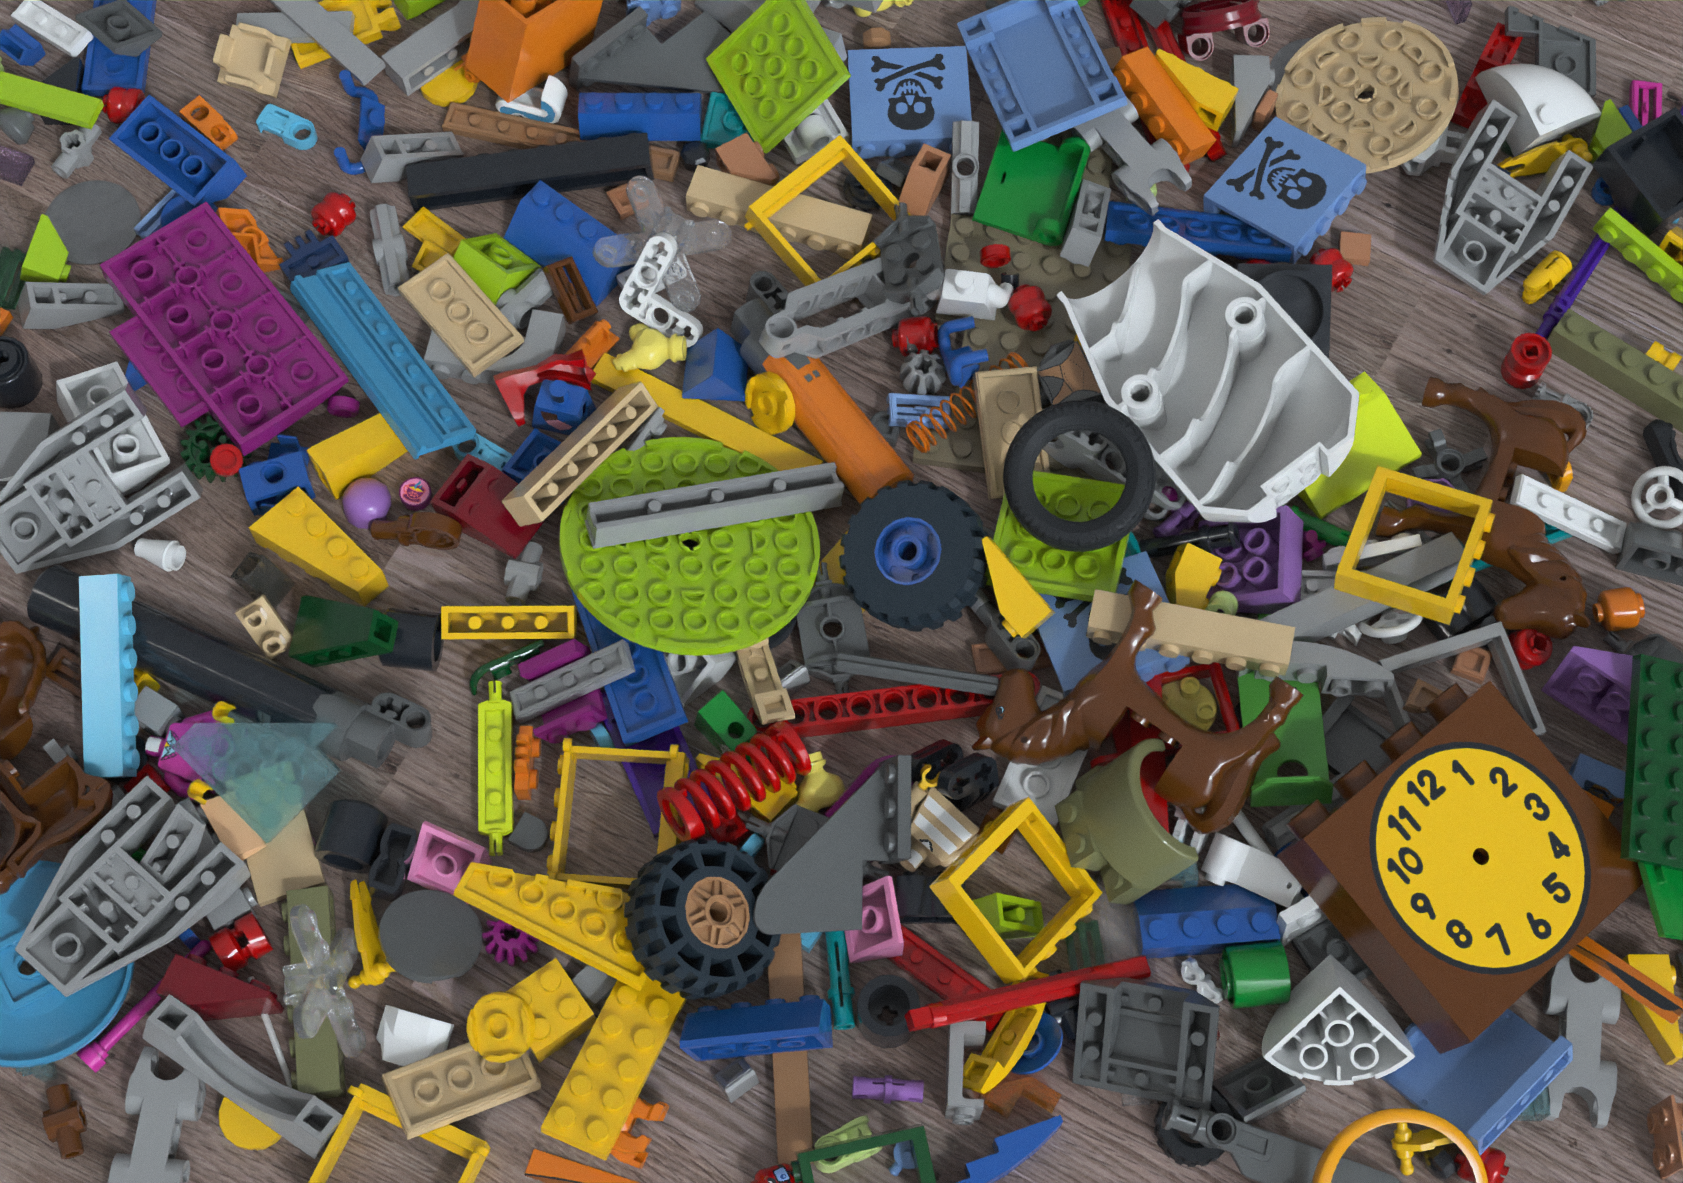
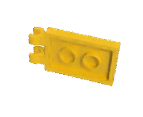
M323 0L318 2L327 11H352L355 16L353 35L365 45L383 38L382 30L396 31L401 28L394 7L388 8L392 5L391 0ZM377 8H380V9L387 8V9H385L384 11H382L381 13H378V11H377ZM291 43L300 69L332 58L317 43Z

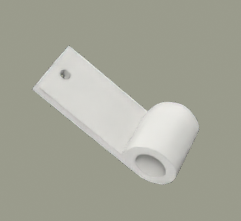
M1218 832L1214 836L1201 868L1202 871L1206 872L1205 879L1220 886H1224L1226 881L1234 883L1287 908L1296 903L1302 888L1279 858Z

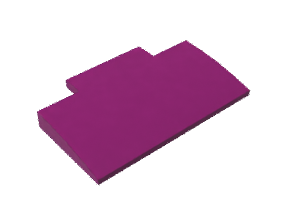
M207 202L100 264L104 278L134 315L133 318L109 331L111 338L181 428L209 411L230 440L241 451L242 455L246 456L297 422L349 382L345 373Z

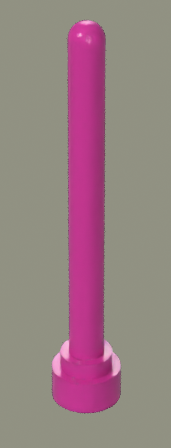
M201 940L189 953L203 958L211 950V943L208 940ZM162 979L97 1043L93 1041L90 1045L87 1044L76 1053L95 1073L106 1064L104 1060L109 1056L107 1052L162 999L156 993Z

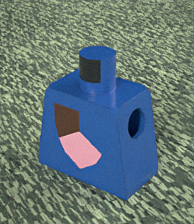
M545 379L542 382L535 403L532 427L570 435L597 408L587 389L567 384L563 380L552 381Z

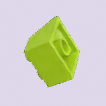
M497 233L461 240L453 257L494 305L497 304L504 292L511 288L516 290L536 270L541 269L538 263Z

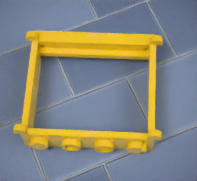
M841 135L752 203L745 215L749 222L744 225V228L747 231L755 228L805 286L818 282L821 279L768 219L838 163L842 162L893 221L896 220L894 206L895 204L899 206L900 202ZM874 241L871 242L829 277L859 266L870 257L873 260L877 259L881 255L879 247Z
M564 738V755H560L557 765L558 774L562 776L560 788H556L554 793V807L558 808L557 821H552L550 828V839L554 841L553 855L549 854L547 858L548 879L567 882V879L629 889L631 882L637 878L565 874L577 759L666 764L664 787L673 788L678 779L682 777L688 778L690 759L686 753L678 752L679 745L671 744L670 752L571 746L572 738ZM670 803L672 814L679 826L682 827L684 823L674 806ZM662 812L657 854L682 842L671 830Z
M362 1083L358 1088L350 1085L347 1092L354 1095L308 1183H326L363 1111L403 1129L388 1095ZM449 1124L418 1136L469 1160L458 1183H474L491 1149L486 1141Z

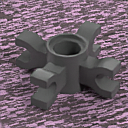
M1441 429L1429 432L1428 436L1430 439H1426L1424 444L1432 455L1434 463L1412 468L1411 472L1413 475L1410 476L1420 479L1444 478L1455 489L1471 493L1460 474L1483 467L1482 462L1488 458L1483 447L1462 455L1458 450L1447 447ZM1442 465L1449 466L1453 471L1445 470Z

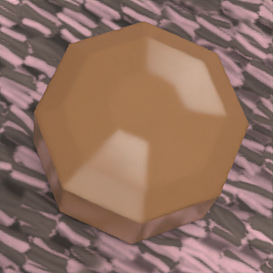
M870 28L863 33V49L891 48L890 32L884 28Z

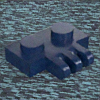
M311 229L304 232L309 242L305 243L300 235L294 237L298 248L294 249L289 241L283 243L291 258L279 264L291 284L296 275H301L303 278L316 275L317 270L347 263L349 259L333 235L319 242Z

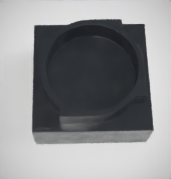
M1675 107L1608 146L1592 164L1609 186L1611 197L1625 218L1632 225L1637 223L1647 237L1683 216V115Z
M1232 264L1234 269L1261 284L1329 359L1332 265Z

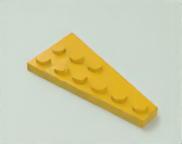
M475 862L469 864L455 888L453 896L639 991L641 990L648 976L645 974V968L641 962L636 961L632 953L634 949L631 940H627L625 927L628 926L627 918L624 917L625 903L630 901L628 893L622 892L620 888L567 879V882L548 879L549 876L525 875L514 873L513 869Z

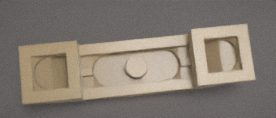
M769 637L750 647L735 651L749 699L762 725L795 719V713L787 689L782 687L768 645Z

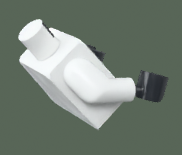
M946 269L944 272L945 277L939 289L926 294V296L930 300H938L936 310L938 314L962 317L973 316V318L995 320L997 308L1006 306L1013 291H1017L1016 288L1019 287V273L1008 275L1007 272H1002L1001 284L998 286L991 275L987 273Z

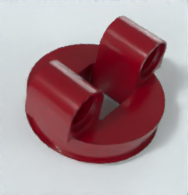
M1207 0L1184 8L1180 14V17L1183 19L1182 33L1177 34L1178 44L1183 55L1197 61L1206 60L1211 56L1214 49L1212 32L1234 29L1235 37L1240 43L1252 47L1263 46L1269 39L1270 30L1268 17L1262 16L1261 11L1258 9L1260 0ZM1255 25L1256 35L1249 40L1248 30L1251 26ZM1199 38L1201 47L1196 53H1193L1192 43Z

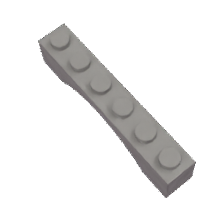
M169 994L148 1017L142 1037L145 1041L313 1159H316L331 1140L343 1117L342 1114L316 1096L284 1086L250 1066L211 1031L199 1014Z

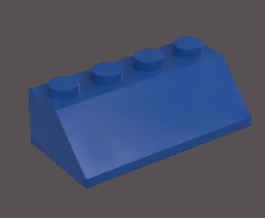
M579 93L578 121L580 140L626 136L630 133H647L649 141H701L702 95L700 93Z
M150 94L109 138L113 144L194 207H198L205 202L211 204L228 198L247 177L246 173L233 158Z
M541 180L520 200L504 235L506 241L530 257L542 268L572 256L596 307L618 285L616 276L636 265L633 245ZM564 266L563 269H564V271H565V273H566V275H567V277H568V279H569V282L573 284V282H572V280H571V278H570V276H569V274H568V272H567V270H566V268H565V266Z
M1236 884L1151 890L1131 903L1138 956L1145 955L1146 959L1220 954L1226 946L1280 940L1274 901Z
M818 995L801 996L798 1002L786 1003L785 999H769L765 1001V1005L752 1006L748 1002L731 1004V1009L718 1010L716 1006H702L697 1008V1012L686 1014L679 1041L680 1049L699 1062L833 1048L831 1008Z

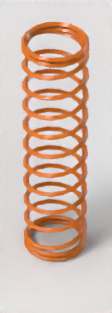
M1010 352L1007 355V359H1000L999 366L991 365L989 371L993 368L1002 370L1001 363L1003 361L1008 362L1010 369L1019 368L1014 364L1012 357L1019 362L1022 368L1029 366L1019 354ZM973 379L970 380L969 387L963 386L960 388L959 394L951 393L949 401L941 400L939 408L931 407L930 415L921 414L920 422L911 421L906 425V433L910 441L920 452H929V442L933 446H937L935 437L923 425L922 418L924 416L930 418L937 433L943 439H947L945 430L933 418L932 411L934 409L940 411L949 429L957 432L955 423L942 409L944 402L950 404L954 415L961 424H967L963 413L952 402L954 395L960 397L962 405L972 418L977 417L973 406L962 396V390L968 389L976 403L975 391L972 389ZM966 404L970 407V409L972 410L973 414L970 412V410L968 409V407L966 406ZM913 430H914V431L917 433V435L920 437L921 441L923 442L924 447H923V446L918 442V440L916 439V437H915V435H914V433H913Z

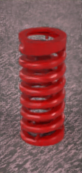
M778 721L768 727L765 734L754 735L749 743L742 742L736 746L735 751H726L719 760H711L706 763L704 769H695L691 772L689 778L682 777L678 779L674 784V788L664 787L657 792L658 804L669 827L682 842L690 839L696 841L706 833L702 819L712 829L720 827L721 818L719 813L725 819L732 820L736 817L735 805L742 811H747L751 808L750 796L753 800L762 802L766 799L765 788L771 793H777L781 790L780 779L784 783L791 785L796 781V773L803 776L811 773V760L805 745L794 729L786 722ZM784 742H785V743L789 746V748L793 751V753H794V755L796 756V758H797V760H798L799 763H797V762L793 759V757L790 755V753H789V751L787 750V748H786ZM761 746L765 748L767 756L760 750ZM746 755L750 756L752 765L746 760ZM731 764L735 765L738 776L731 769ZM716 772L720 774L723 785L716 778ZM701 782L705 783L710 797L702 789ZM687 791L691 794L696 809L691 804V802L686 798ZM670 803L680 815L684 826L680 827L675 820Z

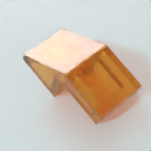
M1031 1076L997 1084L985 1094L980 1093L978 1099H983L985 1106L1008 1119L1021 1096L1052 1114L1062 1095Z

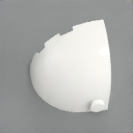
M1506 64L1482 71L1475 77L1487 103L1494 99L1518 115L1505 138L1514 157L1589 125L1601 116L1596 103L1580 85L1564 74L1544 66Z
M1331 954L1291 991L1290 1001L1281 1004L1268 1024L1262 1040L1263 1057L1272 1065L1299 1079L1305 1077L1323 1081L1324 1085H1354L1353 1081L1364 1080L1374 1076L1378 1079L1396 1071L1415 1057L1409 1040L1389 1012Z

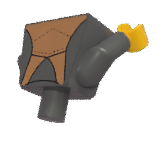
M1077 334L1073 340L1068 339L1051 345L1041 360L1040 367L1037 369L1038 378L1042 384L1039 387L1042 407L1049 403L1055 405L1073 400H1087L1105 404Z

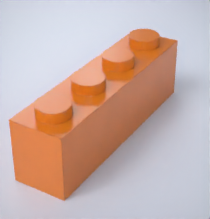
M1148 46L1121 57L1112 73L1116 76L1125 96L1134 105L1138 115L1156 140L1160 138L1166 140L1177 152L1183 166L1202 158L1216 139Z

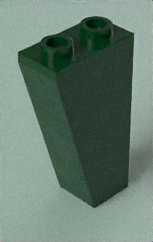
M303 595L301 596L288 656L315 668L393 652L399 621L372 608Z

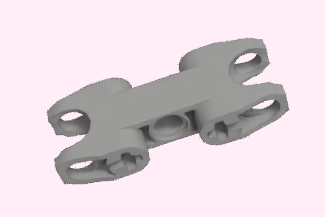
M1126 97L1128 105L1070 128L1073 137H1079L1089 145L1090 153L1101 146L1119 167V169L1112 173V179L1118 189L1129 201L1153 216L1159 211V204L1150 190L1155 183L1168 181L1178 189L1186 192L1192 187V179L1183 166L1177 152L1166 140L1160 138L1150 145L1132 126V123L1139 118V115L1134 105Z
M1082 430L1071 431L1057 436V441L1049 442L1043 448L1044 451L1070 469L1080 468L1098 481L1124 485L1126 483V465L1120 451L1110 440L1100 434ZM1105 459L1112 462L1114 470L1106 465ZM1155 463L1156 483L1151 503L1160 506L1161 510L1159 513H1153L1148 509L1144 518L1152 521H1161L1165 518L1168 510L1180 509L1186 497L1158 464ZM1165 486L1173 487L1178 494L1176 502H1170L1167 496L1162 493V489Z
M1568 954L1548 971L1543 986L1542 1009L1544 1014L1559 1016L1558 1038L1562 1035L1573 1044V1060L1540 1093L1543 1118L1550 1121L1559 1118L1565 1093H1575L1587 1102L1592 1127L1603 1129L1608 1124L1613 1099L1617 1091V1064L1613 1061L1600 1060L1602 1023L1612 1025L1617 1023L1620 1013L1621 989L1597 973L1594 982L1585 983L1578 980L1571 972Z
M144 1046L129 1079L125 1099V1112L127 1114L140 1115L132 1154L116 1153L111 1164L108 1183L189 1182V1160L175 1158L183 1120L199 1121L202 1115L206 1097V1084L185 1068L182 1074L175 1079L165 1081L160 1079L158 1069L159 1051L155 1047Z

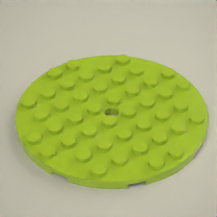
M667 437L645 441V445L635 451H626L625 448H622L612 453L574 490L567 505L564 507L561 518L559 551L564 574L578 600L598 621L613 632L639 645L661 652L694 656L716 655L744 649L767 639L786 626L799 613L811 593L818 572L820 559L818 529L813 514L810 511L593 549L585 525L588 503L778 471L775 467L745 450L741 454L735 450L723 447V443L719 441L692 437ZM687 539L694 540L698 543V546L690 550L682 541Z

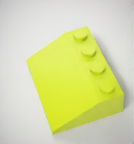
M1365 371L1349 381L1359 392L1355 435L1351 450L1330 477L1321 474L1315 482L1298 494L1319 519H1323L1369 489L1377 466L1399 471L1420 458L1422 454L1385 392Z

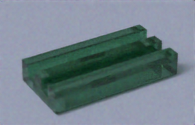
M3 247L1 250L0 307L16 309L26 282L20 279L27 251L26 253H22L19 249L11 251L9 247ZM19 261H22L18 274L14 281L13 287L6 301L4 299L7 294L8 288L11 286L13 282L15 270L17 268Z
M1091 920L1089 923H1084V921L1077 922L1075 924L1077 928L1073 933L1078 932L1084 968L1092 967L1086 931H1091L1096 965L1105 964L1098 920ZM1070 934L1065 938L1070 971L1078 970L1073 934Z

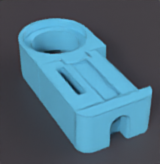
M267 104L256 120L260 133L263 130L282 137L285 144L296 149L307 150L312 148L317 142V133L311 121L273 104ZM306 129L311 132L306 139L300 140L295 138V134L299 130Z
M475 433L474 439L471 440L476 443V447L473 451L468 452V454L493 465L502 472V468L510 460L512 454ZM460 443L452 445L455 456L462 461L467 453L461 452L458 449Z

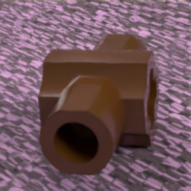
M69 1084L52 1086L46 1090L50 1109L43 1111L42 1122L44 1130L52 1143L57 1141L61 1159H71L84 1153L80 1133L87 1131L86 1115L81 1103L78 1100H72Z

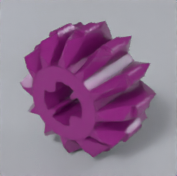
M490 919L487 920L486 925L491 931L484 932L482 938L484 941L489 942L485 950L488 954L495 953L494 959L497 963H501L507 957L509 966L513 967L516 963V957L520 956L521 961L527 963L528 957L526 952L529 951L535 954L538 952V947L533 942L540 941L539 939L500 919L497 922ZM517 931L518 939L511 938L507 941L505 936L507 934L514 935Z

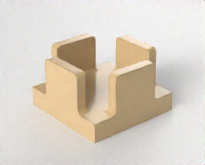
M240 22L238 25L232 24L229 36L225 34L219 35L213 63L220 66L217 82L222 85L277 98L292 41L288 38L274 35L264 28Z

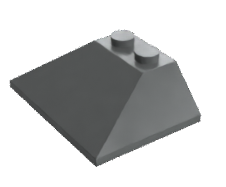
M1132 978L1082 981L1080 985L1072 1083L1164 1102L1174 1098L1179 1101L1180 1105L1194 1108L1201 1107L1209 1110L1211 1107L1220 1006L1192 989Z

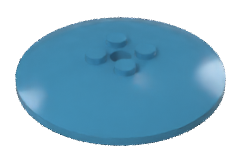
M39 860L34 867L27 871L24 878H18L6 894L0 895V1067L23 1068L44 1065L65 1058L85 1047L110 1024L121 1008L130 988L135 961L68 997H65L38 971L31 975H24L20 972V966L25 959L15 951V948L62 863Z

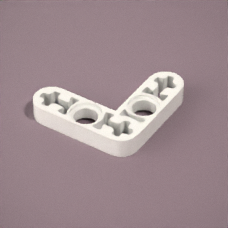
M660 232L650 238L620 294L619 303L626 313L650 328L659 330L667 338H670L674 333L677 336H684V328L690 326L692 328L690 331L692 335L688 338L686 337L687 347H691L702 337L703 326L701 322L655 293L677 251V242L674 237L668 233ZM661 241L664 242V249L666 251L659 256L658 260L652 259L659 250L657 245ZM643 266H649L654 270L656 276L654 281H646L642 277L641 268ZM639 287L643 288L644 290L640 292L637 299L639 303L633 305L631 303V295H633ZM656 308L664 309L668 313V322H658L654 317V310ZM676 318H678L679 321L676 323L677 326L674 329H671L670 326L675 322Z

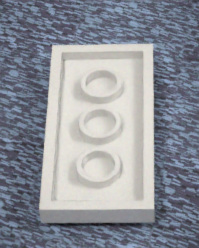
M1042 686L1036 700L1041 711L1062 700L1063 693ZM1088 750L1076 751L1071 756L1052 762H1044L1037 766L1027 764L1016 765L1010 762L992 805L1005 810L1010 804L1029 797L1055 830L1058 823L1055 805L1070 795Z

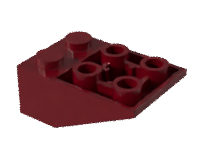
M468 453L430 501L437 514L450 517L460 523L463 528L462 533L515 559L546 520L520 527L502 503V500L518 483L493 465Z
M190 953L187 958L175 954L156 991L163 1000L169 994L199 1014L203 1021L261 1016L262 1014H281L284 1010L282 1005L276 1000L278 995L270 991V986L255 979H251L250 983H246L238 978L239 974L223 966H220L217 971L207 966L208 961Z

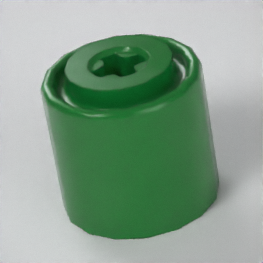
M1271 941L1224 947L1222 958L1219 960V974L1223 995L1228 1000L1231 1008L1240 1009L1285 1004L1290 1001V973L1282 942Z

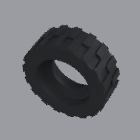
M1213 1089L1209 1111L1226 1113L1233 1117V1112L1227 1105L1228 1102L1225 1098L1222 1099L1218 1095L1219 1093ZM1163 1101L1155 1115L1154 1134L1157 1136L1159 1147H1162L1165 1151L1164 1154L1168 1158L1171 1157L1175 1160V1163L1180 1165L1186 1164L1188 1167L1201 1165L1202 1167L1212 1161H1216L1225 1152L1218 1148H1207L1201 1143L1188 1142L1180 1136L1176 1129H1163L1161 1120L1168 1103ZM1215 1121L1211 1131L1213 1136L1220 1140L1223 1136V1129Z

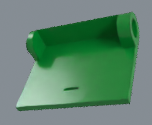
M1002 130L972 221L1047 246L1060 245L1063 241L1091 152L1089 145L1079 137H1071L1063 140L1060 147L1039 141L1013 152Z
M1638 862L1658 936L1683 940V872Z

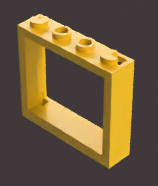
M1377 466L1336 571L1334 589L1450 625L1454 612L1460 614L1466 599V596L1461 595L1463 587L1470 588L1476 571V568L1471 567L1474 559H1481L1486 541L1481 540L1483 532L1490 533L1496 516V514L1490 513L1493 500ZM1385 492L1475 518L1446 598L1356 570Z
M1029 797L1010 804L929 886L1004 984L1017 980L1024 982L1028 976L1037 972L1035 966L1055 953L1057 950L1055 944L1075 931L1077 920L1093 911L1092 904L1102 894V891L1085 869L1071 867L1065 843ZM1016 828L1071 897L1017 957H1015L961 887L963 882Z

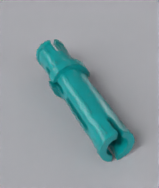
M825 932L830 989L827 991L828 999L832 1001L833 1028L835 1030L852 1029L855 1027L852 998L855 997V988L851 987L845 932ZM836 947L839 950L840 971L837 968ZM839 982H842L843 1007H841Z

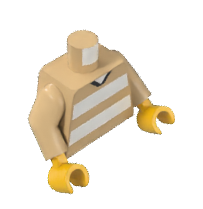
M930 764L922 767L920 774L922 779L920 782L915 781L911 787V859L900 862L910 872H915L922 862L931 869L938 865L947 868L979 836L977 833L980 829L934 788L937 786V779L941 771L932 780L925 778L931 769ZM990 821V822L986 823V825L984 826L983 831H984L993 821Z

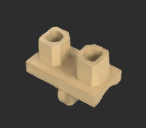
M264 594L235 611L236 616L266 658L271 660L290 648L293 635Z

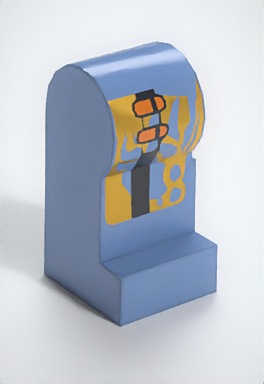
M1580 753L1573 761L1569 774L1578 785L1615 807L1624 804L1625 771Z

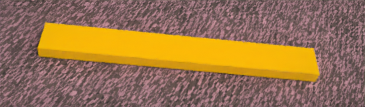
M607 353L603 354L593 369L597 374L591 381L592 383L614 393L619 387L642 382L658 407L665 411L662 415L665 420L703 439L722 442L723 447L735 450L743 454L744 450L763 459L778 471L823 464L822 460L700 399L682 398V390L639 369L628 370L627 372L616 370L613 364L615 357Z

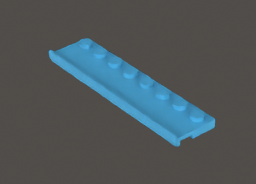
M350 262L317 270L316 275L303 278L301 275H296L294 277V281H291L290 285L291 293L415 460L420 455L474 439L475 427Z

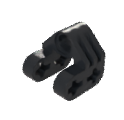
M945 739L938 740L911 754V782H920L922 779L920 775L923 767L922 764H930L931 769L925 778L932 780L941 771L935 788L961 812L987 799L999 786L998 768L996 761L992 757L976 752L964 758L960 745Z

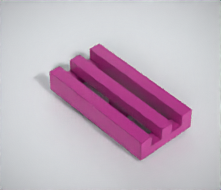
M1632 80L1629 88V107L1638 119L1639 88H1641V125L1644 126L1648 124L1649 89L1653 90V120L1662 115V83Z

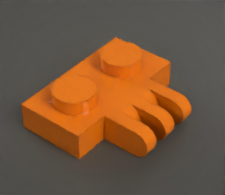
M520 726L519 734L516 735V760H514L513 768L515 771L514 791L518 800H531L532 789L538 788L539 771L534 769L535 757L540 758L541 738H537L534 735L533 726Z

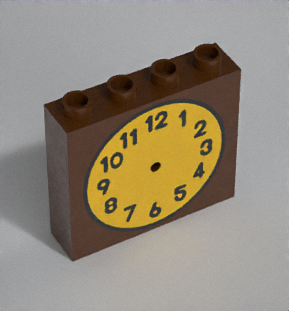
M1488 681L1469 695L1456 682L1433 699L1424 708L1435 722L1421 733L1410 720L1379 745L1390 759L1375 772L1364 759L1333 784V787L1343 797V800L1329 812L1316 799L1295 815L1285 826L1294 835L1296 840L1277 855L1440 1054L1475 1040L1643 884L1638 862L1620 859L1622 835L1491 681Z

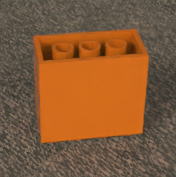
M479 0L465 67L509 103L545 81L549 74L553 76L570 65L572 57L592 42L603 0Z

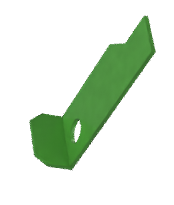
M1258 613V620L1271 614ZM1254 671L1241 677L1237 676L1242 728L1255 720L1269 702V685L1271 682L1265 679H1254ZM1283 680L1292 687H1296L1304 696L1291 709L1285 724L1274 732L1281 743V747L1262 761L1254 784L1251 787L1250 805L1251 807L1309 805L1316 799L1322 804H1331L1333 783L1329 781L1319 683ZM1297 762L1304 766L1308 776L1278 777L1277 771L1284 763Z

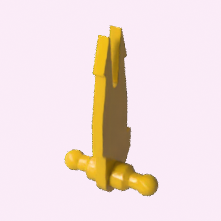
M1566 134L1562 137V142L1560 143L1554 141L1535 147L1512 158L1510 156L1495 166L1501 169L1523 164L1519 168L1505 172L1515 179V177L1547 172L1552 162L1568 150L1588 163L1592 161L1593 156L1588 150V144L1582 138H1573L1572 135Z
M355 879L350 883V900H352L358 952L361 953L363 969L359 975H353L348 979V985L353 989L359 988L362 984L366 986L380 985L389 976L390 972H396L387 963L386 956L380 946L378 938L379 929L371 905L372 898L365 881L360 882L358 888L357 880Z
M1403 1122L1396 1123L1397 1128L1394 1130V1138L1391 1140L1392 1149L1396 1150V1156L1401 1160L1400 1171L1406 1176L1414 1172L1411 1161L1414 1151L1422 1152L1432 1150L1436 1146L1454 1143L1449 1137L1433 1128L1412 1133L1407 1123Z

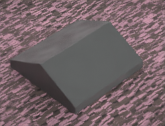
M117 0L76 14L75 18L114 54L137 57L160 39L163 33L127 0Z

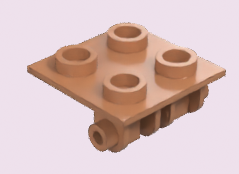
M1674 1095L1668 1096L1649 1109L1650 1113L1647 1115L1648 1131L1654 1135L1655 1142L1653 1163L1656 1170L1660 1172L1661 1180L1683 1169V1144L1681 1138V1131H1683V1103H1676Z

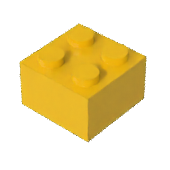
M557 958L506 991L513 992L523 998L532 1009L536 1024L534 1039L529 1048L539 1063L592 1028L596 1022L593 1011Z

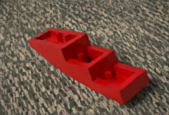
M1498 22L1457 103L1450 120L1451 122L1469 129L1477 113L1488 104L1475 77L1482 71L1511 64L1523 37L1505 36L1504 24Z

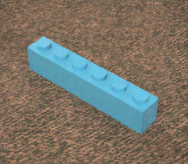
M121 574L79 576L84 773L103 779L137 777L136 769H138L140 764L139 752L136 749V735L139 731V722L135 716V701L138 698V688L134 682V668L137 664V655L133 649L136 621L132 615L135 587L131 582V577Z

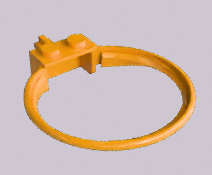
M1392 1108L1365 1115L1340 1131L1322 1153L1317 1163L1312 1183H1331L1334 1171L1342 1155L1362 1134L1382 1125L1401 1122L1421 1124L1446 1135L1466 1156L1473 1171L1475 1183H1488V1179L1478 1151L1465 1134L1452 1123L1423 1110Z

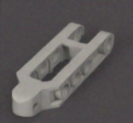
M879 257L788 293L784 309L767 320L759 338V343L774 358H782L795 352L817 359L897 326L903 318L921 316L929 311L937 300H930L927 296L923 298L925 311L922 314L919 311L920 315H913L911 313L910 302L900 304L889 301L882 293V289L886 290L882 258ZM854 298H857L865 307L860 310V313L845 319L840 317L835 323L823 328L805 325L797 329L795 323Z

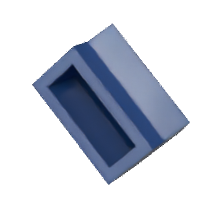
M13 25L9 30L2 29L0 33V50L18 64L34 66L46 55L41 43L18 25Z

